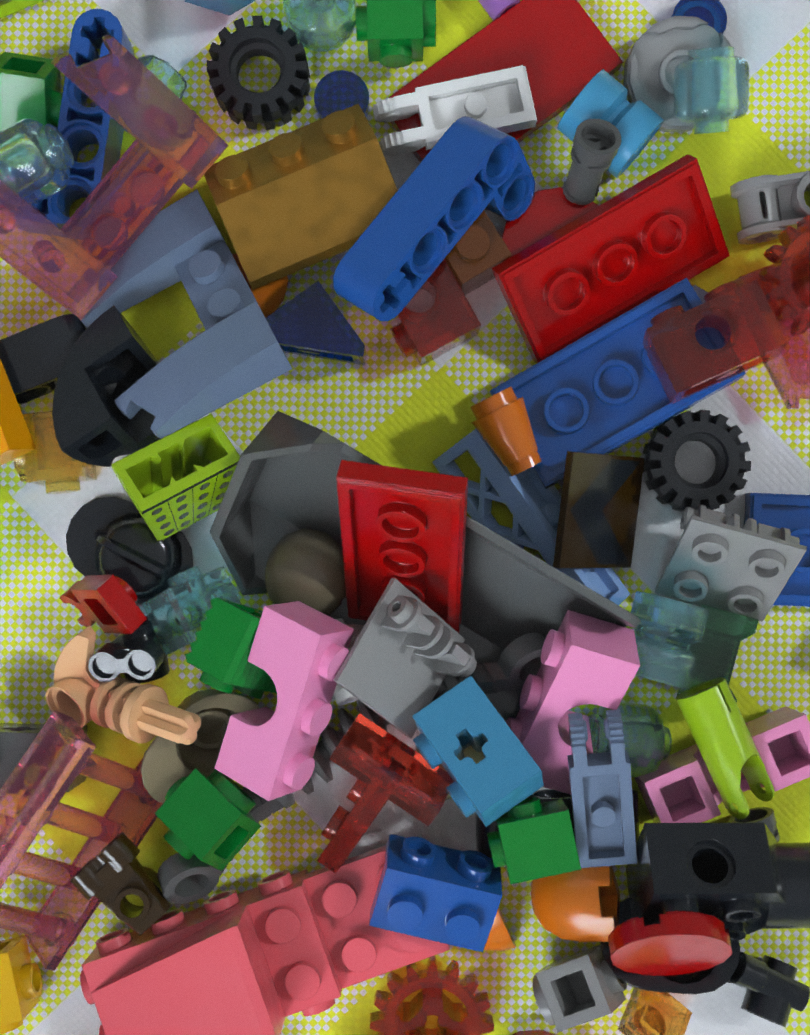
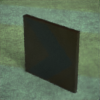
M567 451L553 567L559 569L631 568L645 458Z

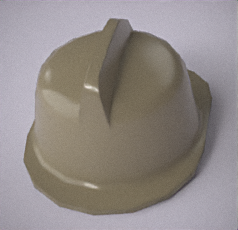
M216 689L197 691L186 697L178 708L198 714L200 717L201 727L197 731V739L194 743L185 745L159 736L155 737L144 753L140 769L143 786L151 797L163 804L170 787L182 777L188 776L195 768L209 776L215 770L230 716L260 708L255 701L243 694L233 692L228 694Z

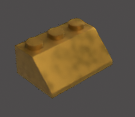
M359 103L344 110L335 111L325 118L289 133L280 134L274 139L244 152L227 156L220 162L202 169L252 290L349 250L398 191L377 137Z

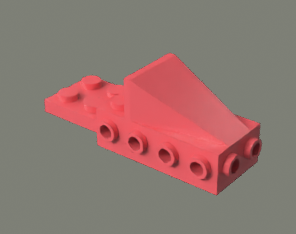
M385 845L310 873L305 869L294 874H290L289 870L271 874L257 882L258 887L238 894L235 889L221 892L205 900L203 907L183 913L182 909L166 912L140 936L134 931L130 933L128 928L106 934L95 942L96 948L81 965L83 970L80 974V983L86 1001L90 1005L95 1004L102 1023L99 1028V1035H281L286 1016L302 1011L304 1016L319 1014L335 1004V999L341 997L343 988L450 950V945L369 926L370 910L385 865Z

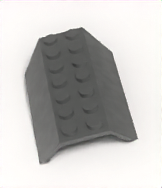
M277 411L241 454L209 531L241 594L268 593L265 586L266 562L270 552L283 535L303 528L324 531L342 545L336 481L341 460L375 465L380 464L325 431ZM466 515L463 602L459 634L465 638L463 643L468 644L474 650L477 664L482 666L483 663H497L504 649L516 638L525 634L536 632L547 636L551 629L558 631L567 610L623 627L636 628L642 621L634 614ZM347 596L342 599L341 605L333 613L327 615L333 619L342 618L345 624L365 625L367 622L348 617ZM516 689L485 694L505 722L509 717L516 718L520 710L522 690Z

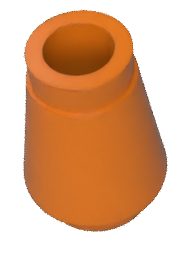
M511 386L470 407L476 418L471 423L502 464L507 467L511 476L519 474L542 461L538 453L524 398L522 396L517 399Z

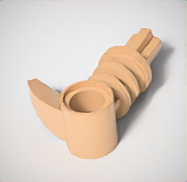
M91 626L77 634L63 648L54 669V685L46 691V702L52 714L64 726L73 730H80L93 720L97 725L122 733L127 739L141 744L151 741L156 736L185 745L195 742L197 731L201 727L200 717L198 714L169 705L167 694L162 688L152 684L142 685L134 681H128L122 678L120 674L110 682H101L91 675L88 663L94 655L96 633Z

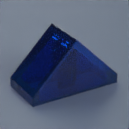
M319 281L266 317L285 353L365 365L367 353L364 343Z

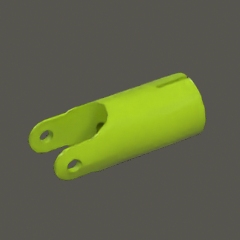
M721 677L708 680L677 695L678 705L727 811L733 817L741 820L749 815V806L740 788L741 772L744 774L751 791L758 799L766 802L772 800L775 794L774 787L726 679ZM760 783L764 785L766 791L761 788ZM733 803L737 805L738 810L733 806Z

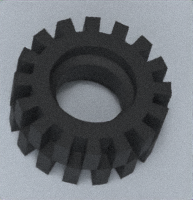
M252 16L253 26L245 27L243 18L233 21L236 28L234 33L231 34L226 27L218 33L221 40L220 45L212 42L209 49L212 61L207 60L209 82L219 106L223 112H228L232 121L239 125L242 119L245 121L247 128L257 130V123H264L266 130L275 129L274 120L281 118L284 125L291 121V111L295 109L300 113L305 105L303 96H309L310 73L306 53L302 42L298 44L296 33L292 29L288 28L285 32L283 31L281 21L272 18L270 25L266 26L262 16ZM255 56L272 58L279 65L281 71L276 85L270 90L261 93L245 89L238 79L239 70L243 63Z
M690 410L664 422L650 435L652 438L649 443L645 444L642 454H646L643 473H647L649 481L645 483L649 491L654 490L658 494L656 499L659 502L673 506V510L683 512L686 507L696 509L699 504L705 505L707 509L714 510L720 508L722 504L731 502L736 498L734 493L737 490L743 489L748 481L743 479L744 472L751 471V461H745V452L750 451L748 441L741 443L738 435L743 433L737 425L730 427L726 424L729 418L722 414L710 415V410H699L692 413ZM687 441H699L706 444L715 456V470L712 476L701 484H694L684 480L675 467L676 453L681 445Z

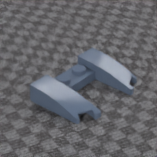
M197 189L161 210L126 236L87 274L86 280L92 287L90 304L82 307L80 311L81 322L86 328L112 306H115L121 313L179 281H182L205 328V331L164 358L114 400L118 409L129 419H132L141 408L154 415L155 419L150 429L160 439L293 369Z

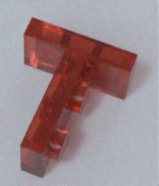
M359 713L329 758V760L357 778L346 795V798L352 801L353 805L349 811L339 805L321 832V835L329 841L317 861L336 874L388 800L429 827L440 812L449 794L446 787L454 781L445 770L439 766L432 769L420 753Z

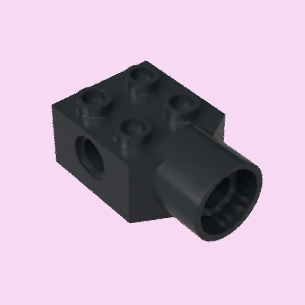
M765 823L644 824L636 843L637 864H627L626 866L631 918L643 917L644 926L660 924L659 914H665L668 911L704 913L715 916L724 922L725 930L728 928L730 942L741 940L746 937V934L760 929L810 928V843H778Z

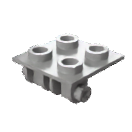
M701 504L696 509L686 507L680 523V529H684V532L655 588V592L763 622L807 551V546L800 545L799 537L791 536L790 529L782 527L779 529L761 523L757 525L755 519L748 518L742 529L740 528V516L732 513L725 524V513L707 509L705 505Z
M391 578L336 674L334 681L405 736L412 739L417 729L412 716L432 702L445 676L468 677L476 669L477 661L474 650L468 644L463 643L465 638L396 578Z

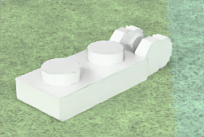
M523 65L416 87L413 93L382 99L373 104L372 107L374 119L379 121V123L407 119L419 113L421 127L393 132L380 139L383 155L386 156L415 152L426 146V150L432 149L457 119L464 116L472 117L504 133L533 128L537 123L526 66Z

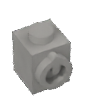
M601 945L557 960L537 972L533 977V991L537 1006L545 1021L550 1026H556L557 1032L609 1015L626 1000L623 991L627 989V983L612 972L603 957Z

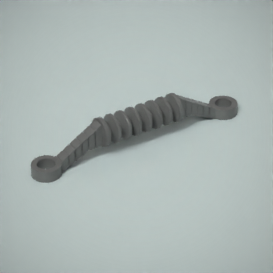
M534 632L516 638L504 649L497 663H483L482 666L477 664L476 669L469 676H472L484 694L516 689L522 690L529 674L536 676L542 664L541 651L546 636L542 633ZM446 675L432 702L468 677ZM357 700L360 717L355 719L344 708L337 710L341 728L336 731L328 724L320 734L322 740L317 743L313 756L315 760L313 772H316L327 783L333 780L329 763L333 759L346 771L352 768L348 751L352 747L365 759L371 756L367 739L371 735L384 746L390 744L386 727L390 723L360 700ZM311 778L301 789L307 795L314 792ZM242 788L256 803V806L249 814L258 823L283 807L287 809L295 804L293 793L267 801L249 789ZM176 853L162 863L158 869L157 878L163 896L168 902L186 904L197 901L214 890L225 868L220 871L200 861L195 854L188 860L181 854Z

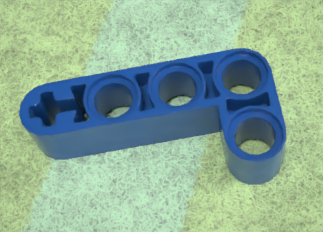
M103 9L86 11L79 16L73 26L51 171L10 167L0 172V212L20 229L78 239H93L101 235L109 225L134 66V49L118 18L109 11ZM96 49H101L100 56L98 55ZM97 91L107 92L105 100L100 105L85 107L87 98ZM90 144L99 145L97 155L92 160L81 163L77 162L78 154L83 147ZM27 190H34L33 202L23 210H15V203L19 195ZM90 198L89 209L84 215L78 218L69 217L70 207L76 200Z
M464 116L457 119L341 259L333 276V288L336 294L379 321H389L406 307L484 209L509 221L518 219L524 214L531 204L535 193V179L518 141L514 137L472 117Z

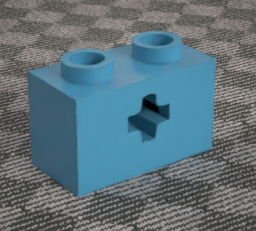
M469 676L412 716L420 733L419 736L413 739L414 744L432 769L442 764L454 782L448 785L446 789L466 818L476 812L485 827H487L544 786L542 770L472 676ZM470 745L475 751L483 752L484 759L477 764L472 758H465L463 750Z

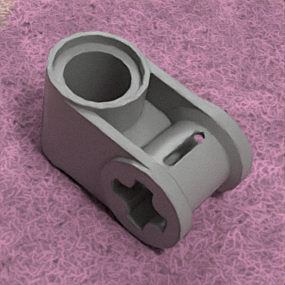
M810 171L779 176L761 175L741 180L730 186L731 197L738 201L742 230L737 233L739 244H756L784 236L810 233V208L804 199V192H810Z

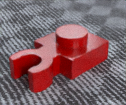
M87 575L81 581L75 582L60 596L63 603H70L81 612L82 616L77 620L82 626H92L96 622L104 633L132 634L147 620V617L136 605L138 597L135 591L127 582L114 575Z

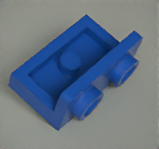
M393 834L389 835L386 844L385 865L370 910L369 926L483 952L503 896L501 867L494 868L492 858L478 851H460L439 846L420 837L406 838Z

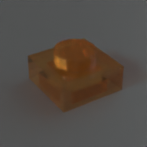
M634 987L618 1030L624 1035H684L692 1012L669 993L646 991Z

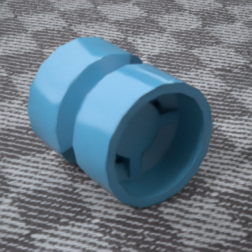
M602 69L572 102L560 120L557 129L573 142L578 125L585 120L602 119L613 124L621 134V145L607 171L615 178H618L650 142L663 124L664 119L641 100L632 103L628 102V89Z

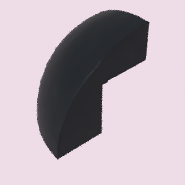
M112 306L100 315L84 331L70 350L56 382L52 408L53 426L61 451L80 462L102 467H111L116 457L132 454L160 440L150 429L155 419L154 415L141 408L132 419H129L122 414L114 401L159 363L115 306Z

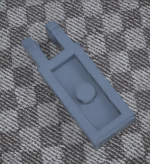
M620 709L606 710L604 731L605 737L608 739L609 752L587 754L586 751L588 733L586 721L583 719L582 713L568 714L572 755L567 757L574 838L581 868L637 864L631 764L628 752L625 750Z

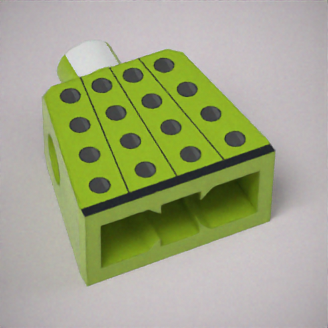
M210 414L111 464V467L151 532L159 541L189 528L197 521L218 511L240 455L213 415Z

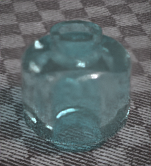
M283 0V10L288 28L296 33L298 43L302 42L303 47L312 51L328 52L341 47L351 37L356 26V0Z
M712 47L688 51V60L682 61L675 67L674 114L681 122L694 123V134L729 132V120L741 118L748 112L749 64L744 58L735 56V47Z
M26 118L0 131V198L6 197L10 202L20 207H30L56 194L67 186L70 181V168L74 165V158L67 141L56 127L51 124L43 125L37 120Z
M621 702L617 709H620L622 716L625 750H627L630 759L631 778H637L638 776L656 771L662 760L668 758L672 745L671 733L668 727L663 725L659 713L651 706ZM600 706L595 714L589 715L593 753L609 752L608 739L605 737L604 719L606 718V710L612 709Z

